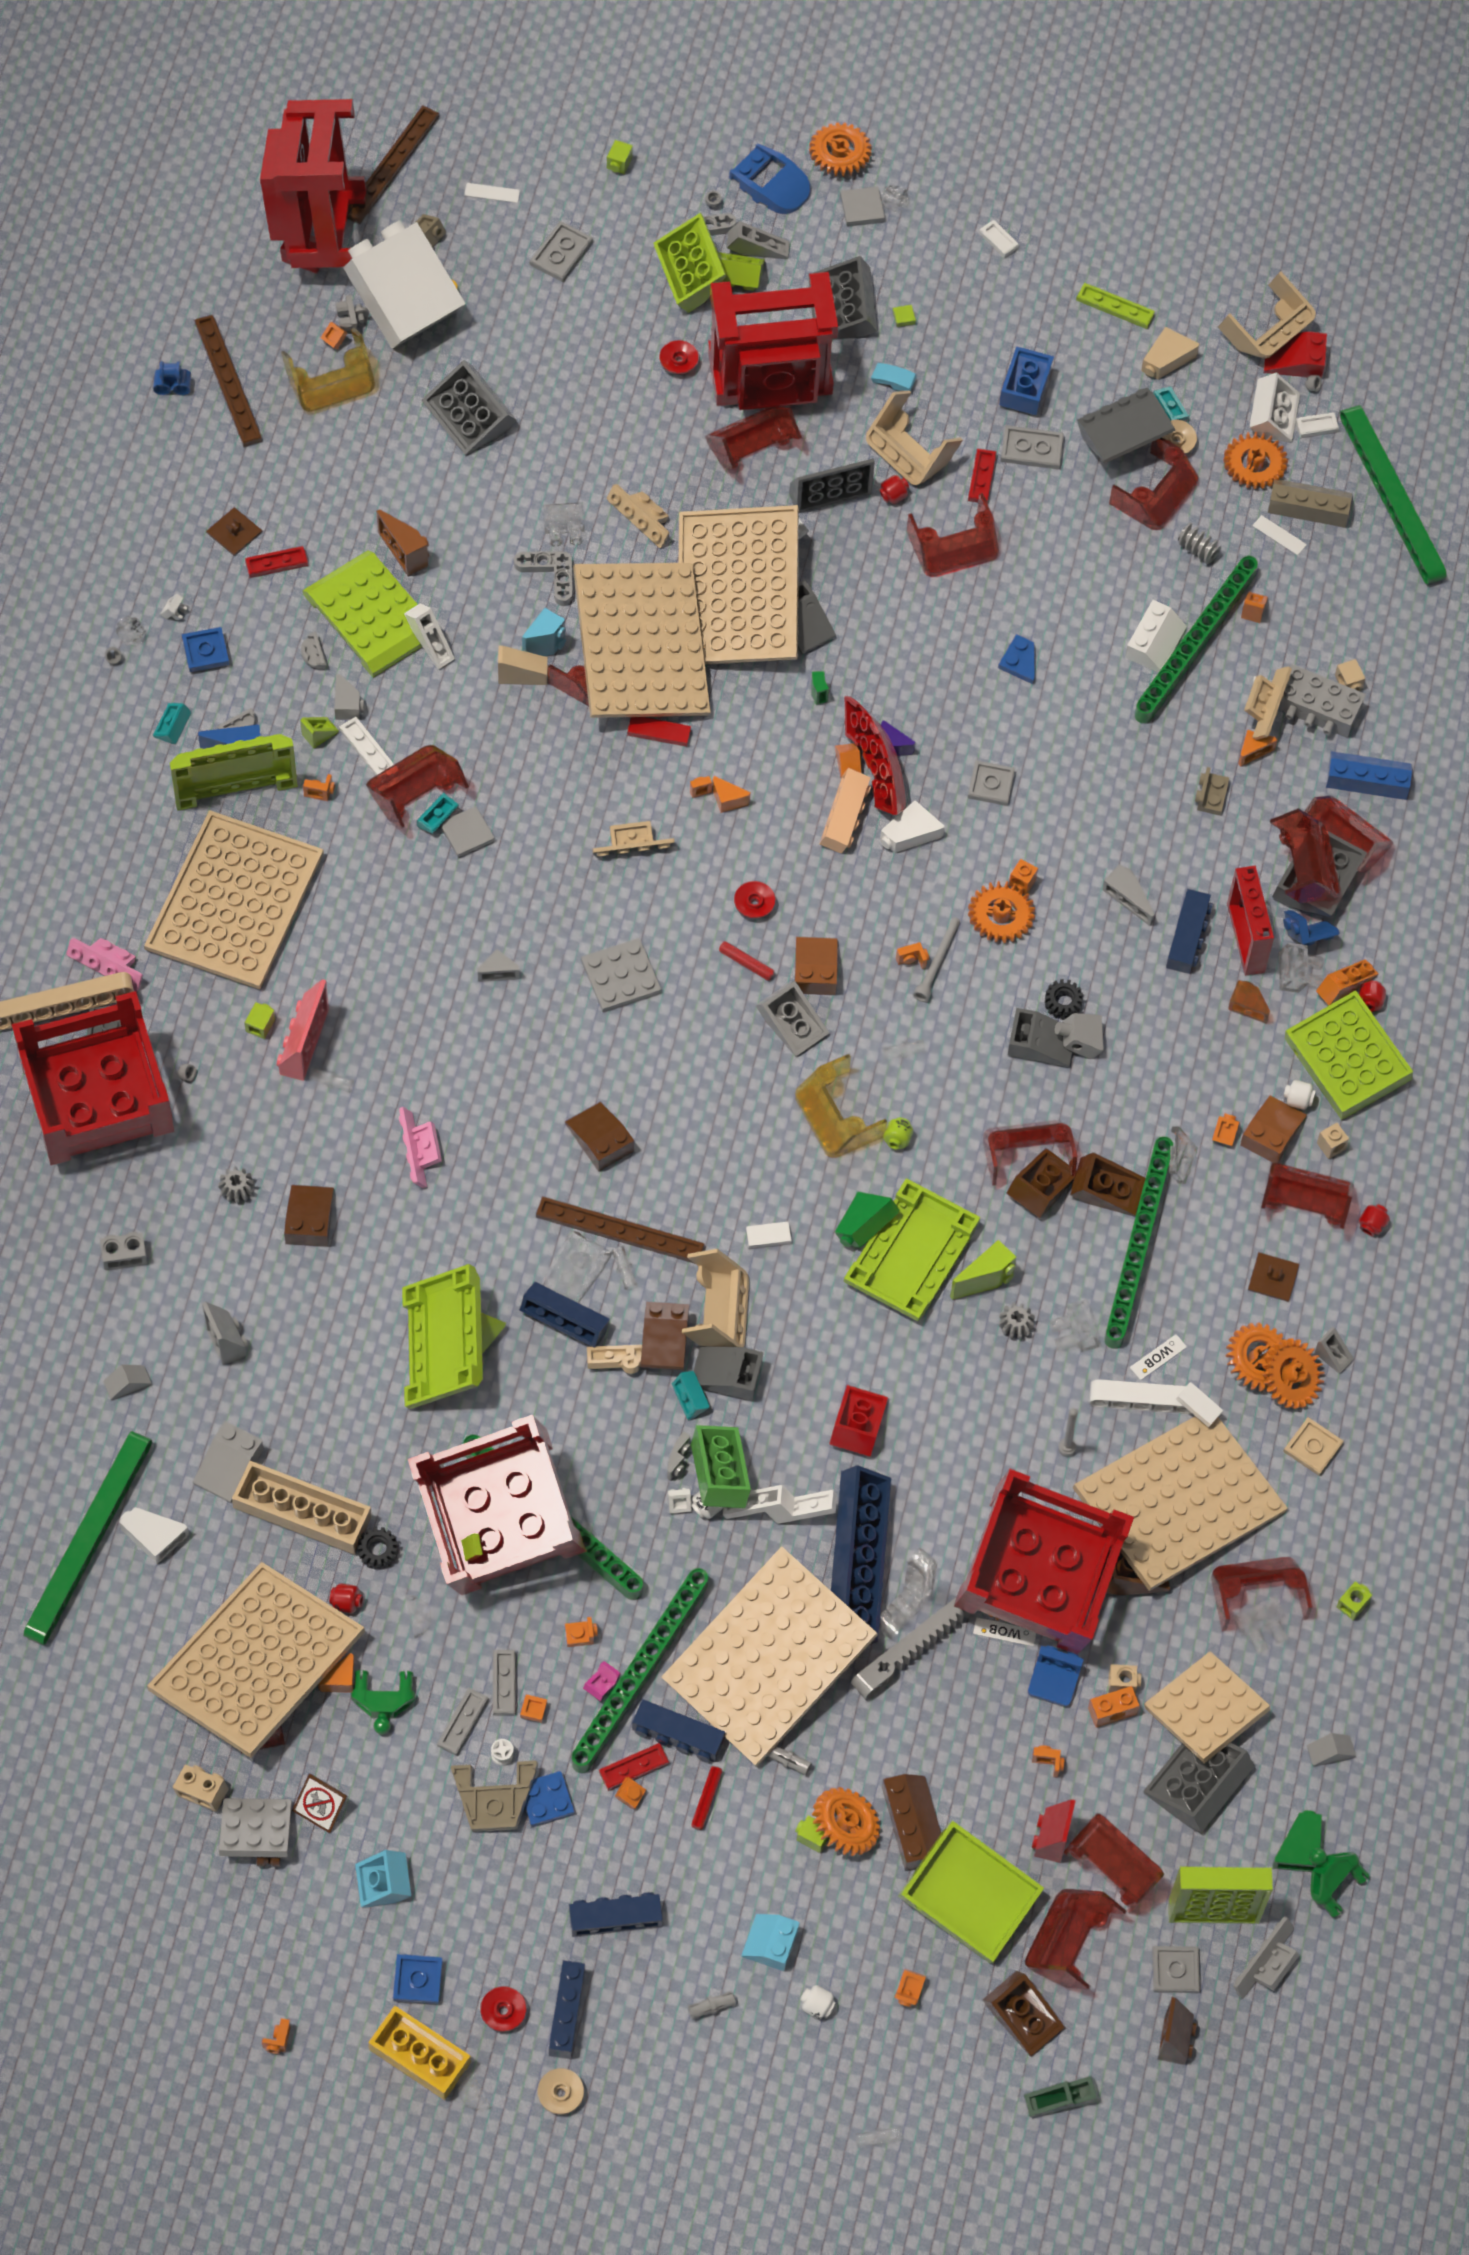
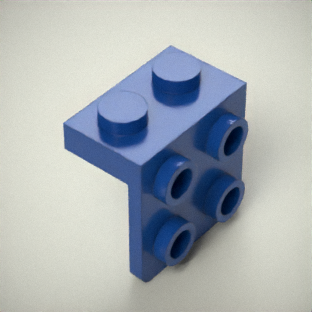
M1293 910L1284 911L1285 919H1283V924L1288 935L1303 945L1315 944V941L1321 939L1331 940L1335 938L1334 936L1340 934L1339 929L1327 921L1307 925V919Z
M1041 1646L1027 1693L1030 1696L1061 1706H1069L1084 1659L1071 1652H1060L1053 1646Z

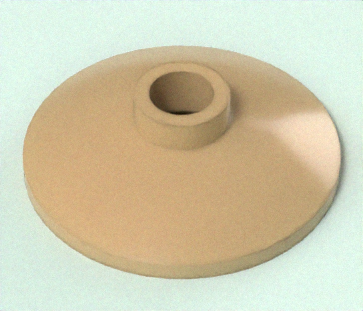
M1171 420L1176 431L1159 438L1158 443L1160 447L1172 455L1189 453L1195 447L1197 441L1194 428L1185 421Z
M564 2068L553 2069L547 2072L539 2082V2101L551 2113H570L580 2105L583 2099V2083L579 2076L571 2070ZM563 2090L565 2092V2095L563 2097H558L556 2094L557 2091Z

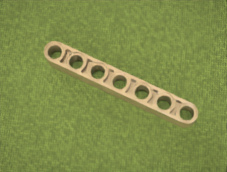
M119 972L0 1001V1030L12 1028V1024L33 1019V1022H38L116 1003L115 996L134 991L131 975L127 972Z

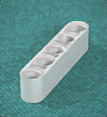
M1093 1380L1090 1383L1089 1403L1094 1407L1180 1414L1191 1413L1176 1400L1177 1396L1186 1386L1111 1380Z

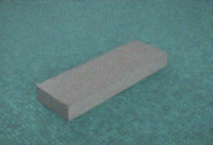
M493 1650V1716H515V1650Z
M468 1688L437 1742V1747L457 1756L485 1707L488 1697Z

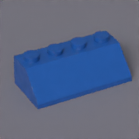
M1331 751L1326 788L1407 800L1411 784L1412 766L1411 763Z

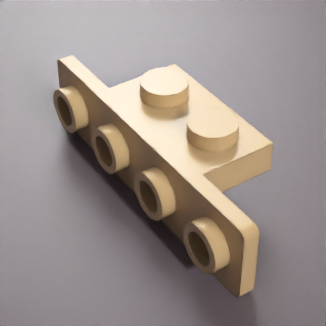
M614 484L607 496V500L659 548L663 547L670 532L661 524L667 521L669 515L642 491L629 495L618 484Z
M1289 666L1277 669L1272 682L1262 675L1255 678L1244 709L1245 712L1258 720L1253 734L1255 740L1268 737L1272 731L1274 719L1278 714L1280 702L1284 697L1286 685L1290 680L1292 668Z
M651 821L609 826L612 846L593 848L592 853H597V856L609 855V851L617 850L618 854L629 853L630 848L646 851L650 850V846L658 845V849L669 848L670 843L675 841L674 838L653 841Z

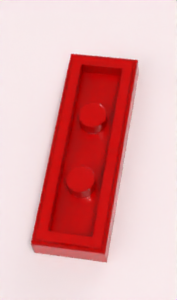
M977 448L968 501L987 504L997 451Z
M304 546L245 558L249 578L308 566Z
M631 717L627 736L687 747L691 726L646 717Z
M657 1743L599 1769L598 1772L607 1791L621 1786L625 1778L629 1777L635 1780L669 1765V1761L660 1743Z

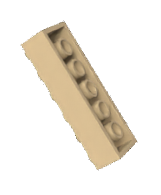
M249 1461L232 1497L233 1508L351 1554H355L358 1548L359 1538L361 1539V1534L365 1533L372 1517L370 1506L253 1461Z

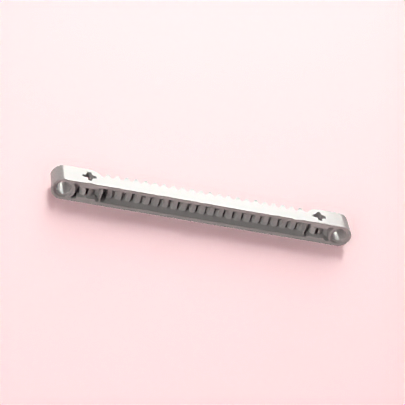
M956 1597L852 1679L851 1684L865 1700L874 1696L893 1680L895 1668L901 1671L903 1664L909 1665L910 1658L915 1660L917 1653L923 1654V1648L928 1650L930 1643L936 1644L937 1637L942 1639L944 1632L947 1634L950 1632V1627L955 1629L957 1622L963 1623L964 1617H970L969 1612L953 1607Z

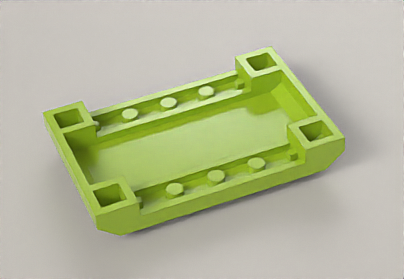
M370 550L365 551L302 590L304 597L314 608L317 607L361 659L362 666L372 678L422 647L404 613L418 604L374 552Z
M282 734L266 737L259 736L246 741L238 740L231 744H218L205 749L198 748L190 752L177 754L170 762L177 811L197 807L196 800L263 786L276 784L278 791L298 787L293 741Z
M906 1178L894 1199L895 1204L900 1209L899 1213L870 1238L857 1261L853 1262L845 1275L843 1282L919 1321L924 1316L973 1236L981 1217Z
M467 1264L402 1287V1304L404 1308L408 1309L410 1385L404 1387L405 1407L412 1409L478 1387L483 1380L480 1277L475 1266Z

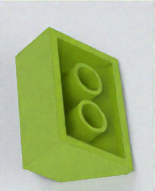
M718 252L727 275L722 282L730 281L731 287L740 285L746 290H754L760 286L765 259Z

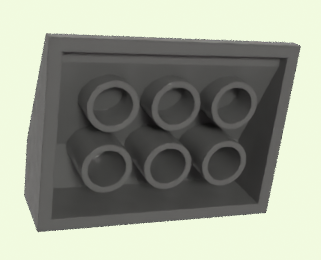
M861 256L813 272H829L838 323V336L835 339L860 338L877 332L870 266ZM811 308L812 318H816L814 308Z
M465 360L422 399V402L466 456L500 437L517 422L516 418L474 366Z
M1148 388L1139 389L1132 395L1122 397L1110 405H1105L1099 410L1087 413L1082 418L1077 419L1083 440L1104 463L1176 431L1156 396Z
M874 458L797 477L790 483L789 489L793 505H798L800 513L871 495Z
M1312 824L1272 897L1290 907L1331 917L1367 852Z
M1182 1743L1144 1789L1143 1793L1182 1823L1202 1833L1254 1768V1764L1246 1750L1232 1743H1229L1205 1763Z

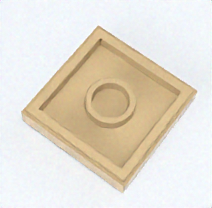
M1307 1417L1283 1452L1320 1476L1344 1441Z

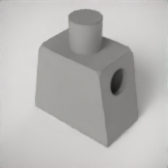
M1074 1013L1066 1018L1063 1023H1056L1055 1033L1063 1035L1065 1049L1089 1059H1093L1103 1052L1102 1015Z

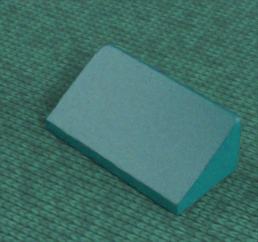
M168 703L153 733V737L176 744L191 715L189 708L184 703Z
M442 793L417 819V827L433 834L457 809L459 804L445 793Z
M694 1371L681 1372L672 1382L674 1391L688 1421L710 1407Z

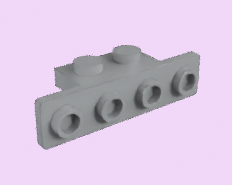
M1284 1916L1275 1925L1273 1932L1262 1943L1260 1950L1250 1959L1243 1973L1236 1978L1234 1988L1239 1997L1244 1998L1255 1982L1274 1991L1299 1957L1296 1950L1284 1945V1942L1294 1929L1289 1918Z

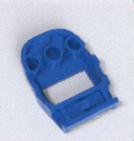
M758 143L756 148L734 169L729 171V179L732 180L734 178L738 181L739 188L744 193L747 192L752 196L753 201L767 205V209L775 213L790 214L795 212L808 200L811 194L808 177L794 162L783 153ZM771 161H778L785 165L763 187L752 181Z

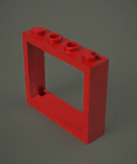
M1256 865L1235 868L1227 907L1244 974L1248 976L1265 973L1274 935ZM1268 931L1269 936L1263 937V932Z

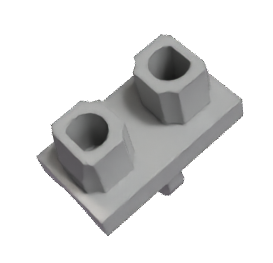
M345 295L346 301L336 303L338 316L348 314V317L339 318V326L344 331L351 330L352 335H358L357 320H359V323H364L365 319L369 316V311L367 308L362 307L361 304H357L356 309H354L352 296Z

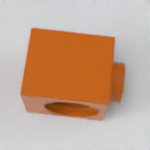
M1020 859L1010 874L1008 886L1013 887L1016 883V890L1019 891L1023 888V894H1027L1037 880L1038 868Z

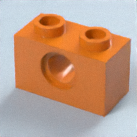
M1130 1686L1090 1699L1088 1710L1095 1728L1137 1715L1140 1705L1133 1687Z

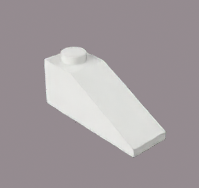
M420 603L404 613L411 630L437 669L442 668L455 659L430 607Z

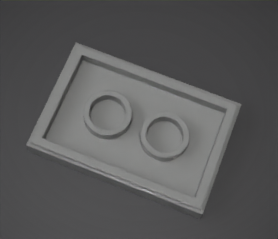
M559 221L531 258L529 265L563 282L591 245L593 237Z
M1005 425L1000 462L1059 469L1064 433Z

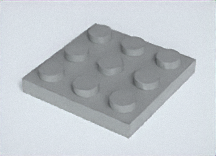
M640 938L581 957L582 965L602 1013L661 994V988Z
M224 1798L219 1856L287 1857L292 1807L291 1799Z

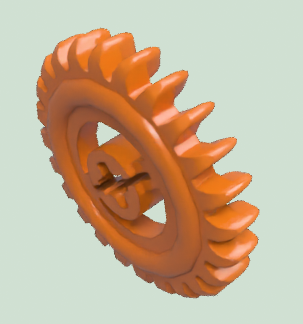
M836 122L834 126L830 123L828 128L822 126L821 130H817L816 135L812 136V141L809 143V154L811 155V160H815V166L820 165L821 171L827 167L828 175L831 170H834L835 177L838 171H841L844 177L845 171L848 170L852 176L853 168L859 173L860 167L865 168V163H869V157L872 154L870 139L866 137L865 132H860L861 129L859 127L854 129L853 124L847 126L845 122L842 125ZM847 140L853 144L854 151L849 149V142ZM827 145L832 147V154L828 152Z
M1255 431L1253 438H1251L1249 432H1247L1246 439L1240 434L1238 440L1233 438L1232 444L1228 443L1227 449L1224 451V468L1228 470L1227 474L1229 476H1233V481L1239 480V485L1245 483L1247 488L1253 485L1254 489H1257L1258 486L1264 489L1265 484L1272 486L1274 479L1279 480V478L1284 477V472L1287 471L1288 459L1286 458L1287 452H1283L1284 446L1278 447L1279 440L1272 444V435L1269 439L1265 440V433L1258 438ZM1248 453L1246 461L1247 467L1245 468L1241 462V458L1243 455ZM1267 456L1270 463L1269 467L1262 472H1258L1263 469L1265 457Z
M997 881L996 888L990 882L989 890L984 885L981 887V892L976 890L975 897H971V903L968 905L970 910L968 916L971 918L970 924L975 925L974 930H981L980 936L987 935V940H991L993 937L995 942L1002 939L1003 943H1006L1008 938L1013 942L1015 941V936L1022 938V933H1028V928L1033 926L1032 921L1035 920L1034 913L1036 908L1032 907L1033 900L1028 901L1029 893L1022 896L1023 888L1016 891L1015 883L1010 889L1008 881H1006L1004 887H1001L1000 881ZM987 915L992 916L993 920L997 923H1006L1009 919L1013 921L1006 925H998L993 923Z
M1260 1322L1255 1326L1253 1323H1249L1247 1327L1241 1326L1240 1331L1236 1330L1233 1333L1234 1336L1229 1338V1341L1233 1344L1227 1345L1226 1349L1232 1351L1227 1353L1225 1357L1232 1358V1360L1227 1363V1366L1234 1365L1235 1368L1230 1373L1238 1372L1239 1375L1236 1381L1244 1378L1243 1386L1251 1382V1390L1255 1389L1257 1385L1260 1392L1265 1388L1263 1381L1266 1380V1377H1263L1262 1373L1266 1372V1370L1261 1371L1258 1369L1262 1368V1364L1267 1363L1264 1357L1269 1355L1268 1350L1259 1357L1258 1361L1254 1364L1252 1363L1267 1348H1273L1274 1343H1279L1282 1340L1283 1334L1277 1335L1275 1327L1270 1330L1268 1324L1262 1327ZM1262 1342L1266 1344V1346L1256 1347L1247 1355V1348L1251 1343ZM1291 1358L1286 1359V1360L1282 1363L1281 1369H1280V1375H1281V1371H1282L1283 1367L1286 1366V1365L1291 1364V1363L1289 1362V1361H1292Z
M1289 1338L1287 1340H1280L1279 1343H1274L1273 1348L1268 1349L1269 1355L1264 1357L1267 1363L1262 1364V1367L1266 1370V1372L1262 1373V1376L1266 1377V1380L1263 1382L1264 1385L1269 1386L1267 1392H1272V1399H1277L1278 1404H1284L1286 1408H1304L1307 1404H1312L1313 1400L1311 1398H1318L1314 1391H1322L1317 1384L1324 1383V1380L1318 1379V1376L1323 1375L1325 1372L1317 1371V1368L1322 1366L1323 1363H1315L1319 1355L1311 1356L1314 1348L1306 1350L1308 1343L1301 1344L1300 1339L1294 1341L1293 1338ZM1291 1358V1364L1284 1366L1280 1375L1282 1363L1286 1359ZM1302 1382L1297 1389H1291L1293 1383Z
M842 1787L837 1789L830 1788L829 1791H824L813 1805L815 1810L812 1816L817 1817L813 1824H821L816 1829V1832H825L821 1840L827 1837L830 1838L827 1844L828 1847L836 1843L835 1852L843 1847V1855H846L849 1851L851 1856H854L856 1853L862 1855L876 1845V1840L880 1837L879 1831L881 1828L877 1824L879 1818L874 1816L877 1813L876 1810L870 1808L872 1804L870 1802L866 1803L864 1796L860 1798L858 1792L852 1793L849 1788L845 1791Z

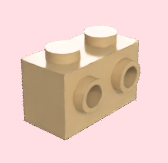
M186 1764L172 1787L178 1797L217 1812L229 1789L221 1775L216 1773L210 1775L205 1773V1770L199 1766L193 1765L191 1767Z

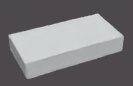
M995 220L979 230V234L1003 258L1019 249V244Z
M1334 412L1296 418L1295 421L1300 438L1337 433L1339 431Z
M788 1222L746 1227L749 1249L791 1244Z
M1191 1382L1176 1398L1208 1427L1223 1411Z

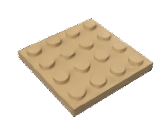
M1211 1651L1144 1703L1145 1709L1203 1763L1207 1762L1271 1710L1270 1705Z

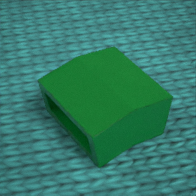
M812 671L811 695L816 705L828 702L829 688L825 681V671Z

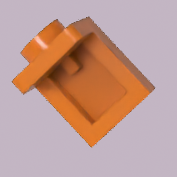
M1047 1745L1034 1747L1032 1763L1054 1765L1053 1777L1056 1778L1059 1771H1063L1064 1758L1060 1757L1061 1750L1051 1749Z
M904 1969L894 1997L899 2000L898 2003L907 2007L916 2005L926 1976Z

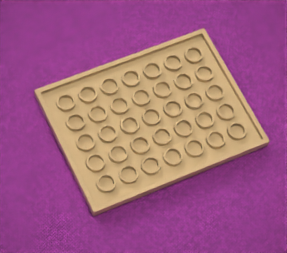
M798 505L679 512L678 563H692L704 663L720 664L797 660Z
M692 563L575 564L573 571L590 718L709 716L710 705Z
M209 810L147 938L144 949L260 990L322 859L324 849Z
M1194 1416L1075 1483L1073 1486L1074 1491L1083 1503L1109 1513L1115 1509L1134 1517L1130 1532L1123 1542L1120 1553L1149 1591L1284 1514L1288 1509L1219 1417L1208 1427Z
M781 1546L661 1677L715 1728L725 1731L724 1736L755 1766H758L878 1634Z
M261 1562L147 1685L148 1691L252 1758L365 1633V1629L354 1620Z

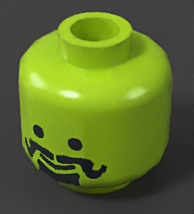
M898 1117L888 1122L883 1138L890 1148L895 1150L903 1149L909 1145L914 1130L907 1119Z

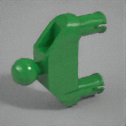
M357 1670L354 1673L355 1687L351 1692V1699L368 1716L377 1718L373 1724L375 1732L381 1735L386 1734L391 1728V1723L388 1719H394L415 1701L416 1694L412 1690L414 1673L407 1671V1680H405V1671L399 1672L398 1691H369V1672L363 1670L361 1679L360 1670Z
M1314 1848L1309 1854L1311 1863L1316 1865L1311 1875V1897L1315 1903L1322 1905L1331 1917H1336L1340 1914L1336 1909L1342 1912L1343 1908L1333 1898V1892L1349 1872L1358 1884L1364 1883L1366 1879L1363 1875L1369 1878V1873L1361 1866L1359 1857L1354 1852L1326 1854L1323 1849Z

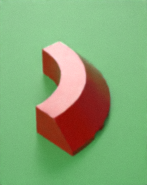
M844 696L845 736L850 738L857 746H861L864 751L863 757L867 767L871 769L875 780H872L875 808L892 815H898L906 809V797L903 776L893 744L881 724L859 702L850 696Z

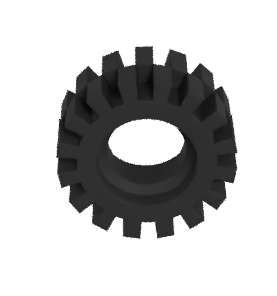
M1060 979V983L1056 980L1046 990L1045 1008L1048 1009L1050 1015L1054 1013L1053 1017L1056 1019L1059 1015L1061 1016L1060 1020H1064V1016L1068 1018L1070 1015L1081 1010L1083 992L1081 993L1080 986L1076 988L1077 983L1074 982L1071 985V980L1067 979V983H1064V979ZM1059 994H1066L1071 997L1072 1001L1068 1005H1062L1056 1001V997Z
M374 1527L373 1531L369 1528L366 1530V1534L363 1532L361 1539L359 1538L358 1554L362 1563H366L370 1569L371 1566H374V1570H378V1567L385 1569L387 1564L388 1566L392 1565V1560L395 1561L396 1554H398L395 1535H392L389 1529L386 1532L384 1527H381V1530ZM373 1542H383L386 1545V1551L381 1555L372 1554L369 1547Z

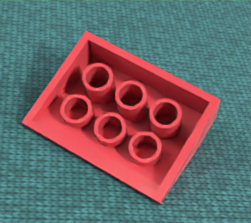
M322 979L304 993L302 1001L298 1000L296 1018L291 1019L289 1030H291L290 1035L285 1037L283 1042L284 1052L279 1054L276 1065L279 1066L280 1075L302 1081L305 1079L329 1011L326 980Z

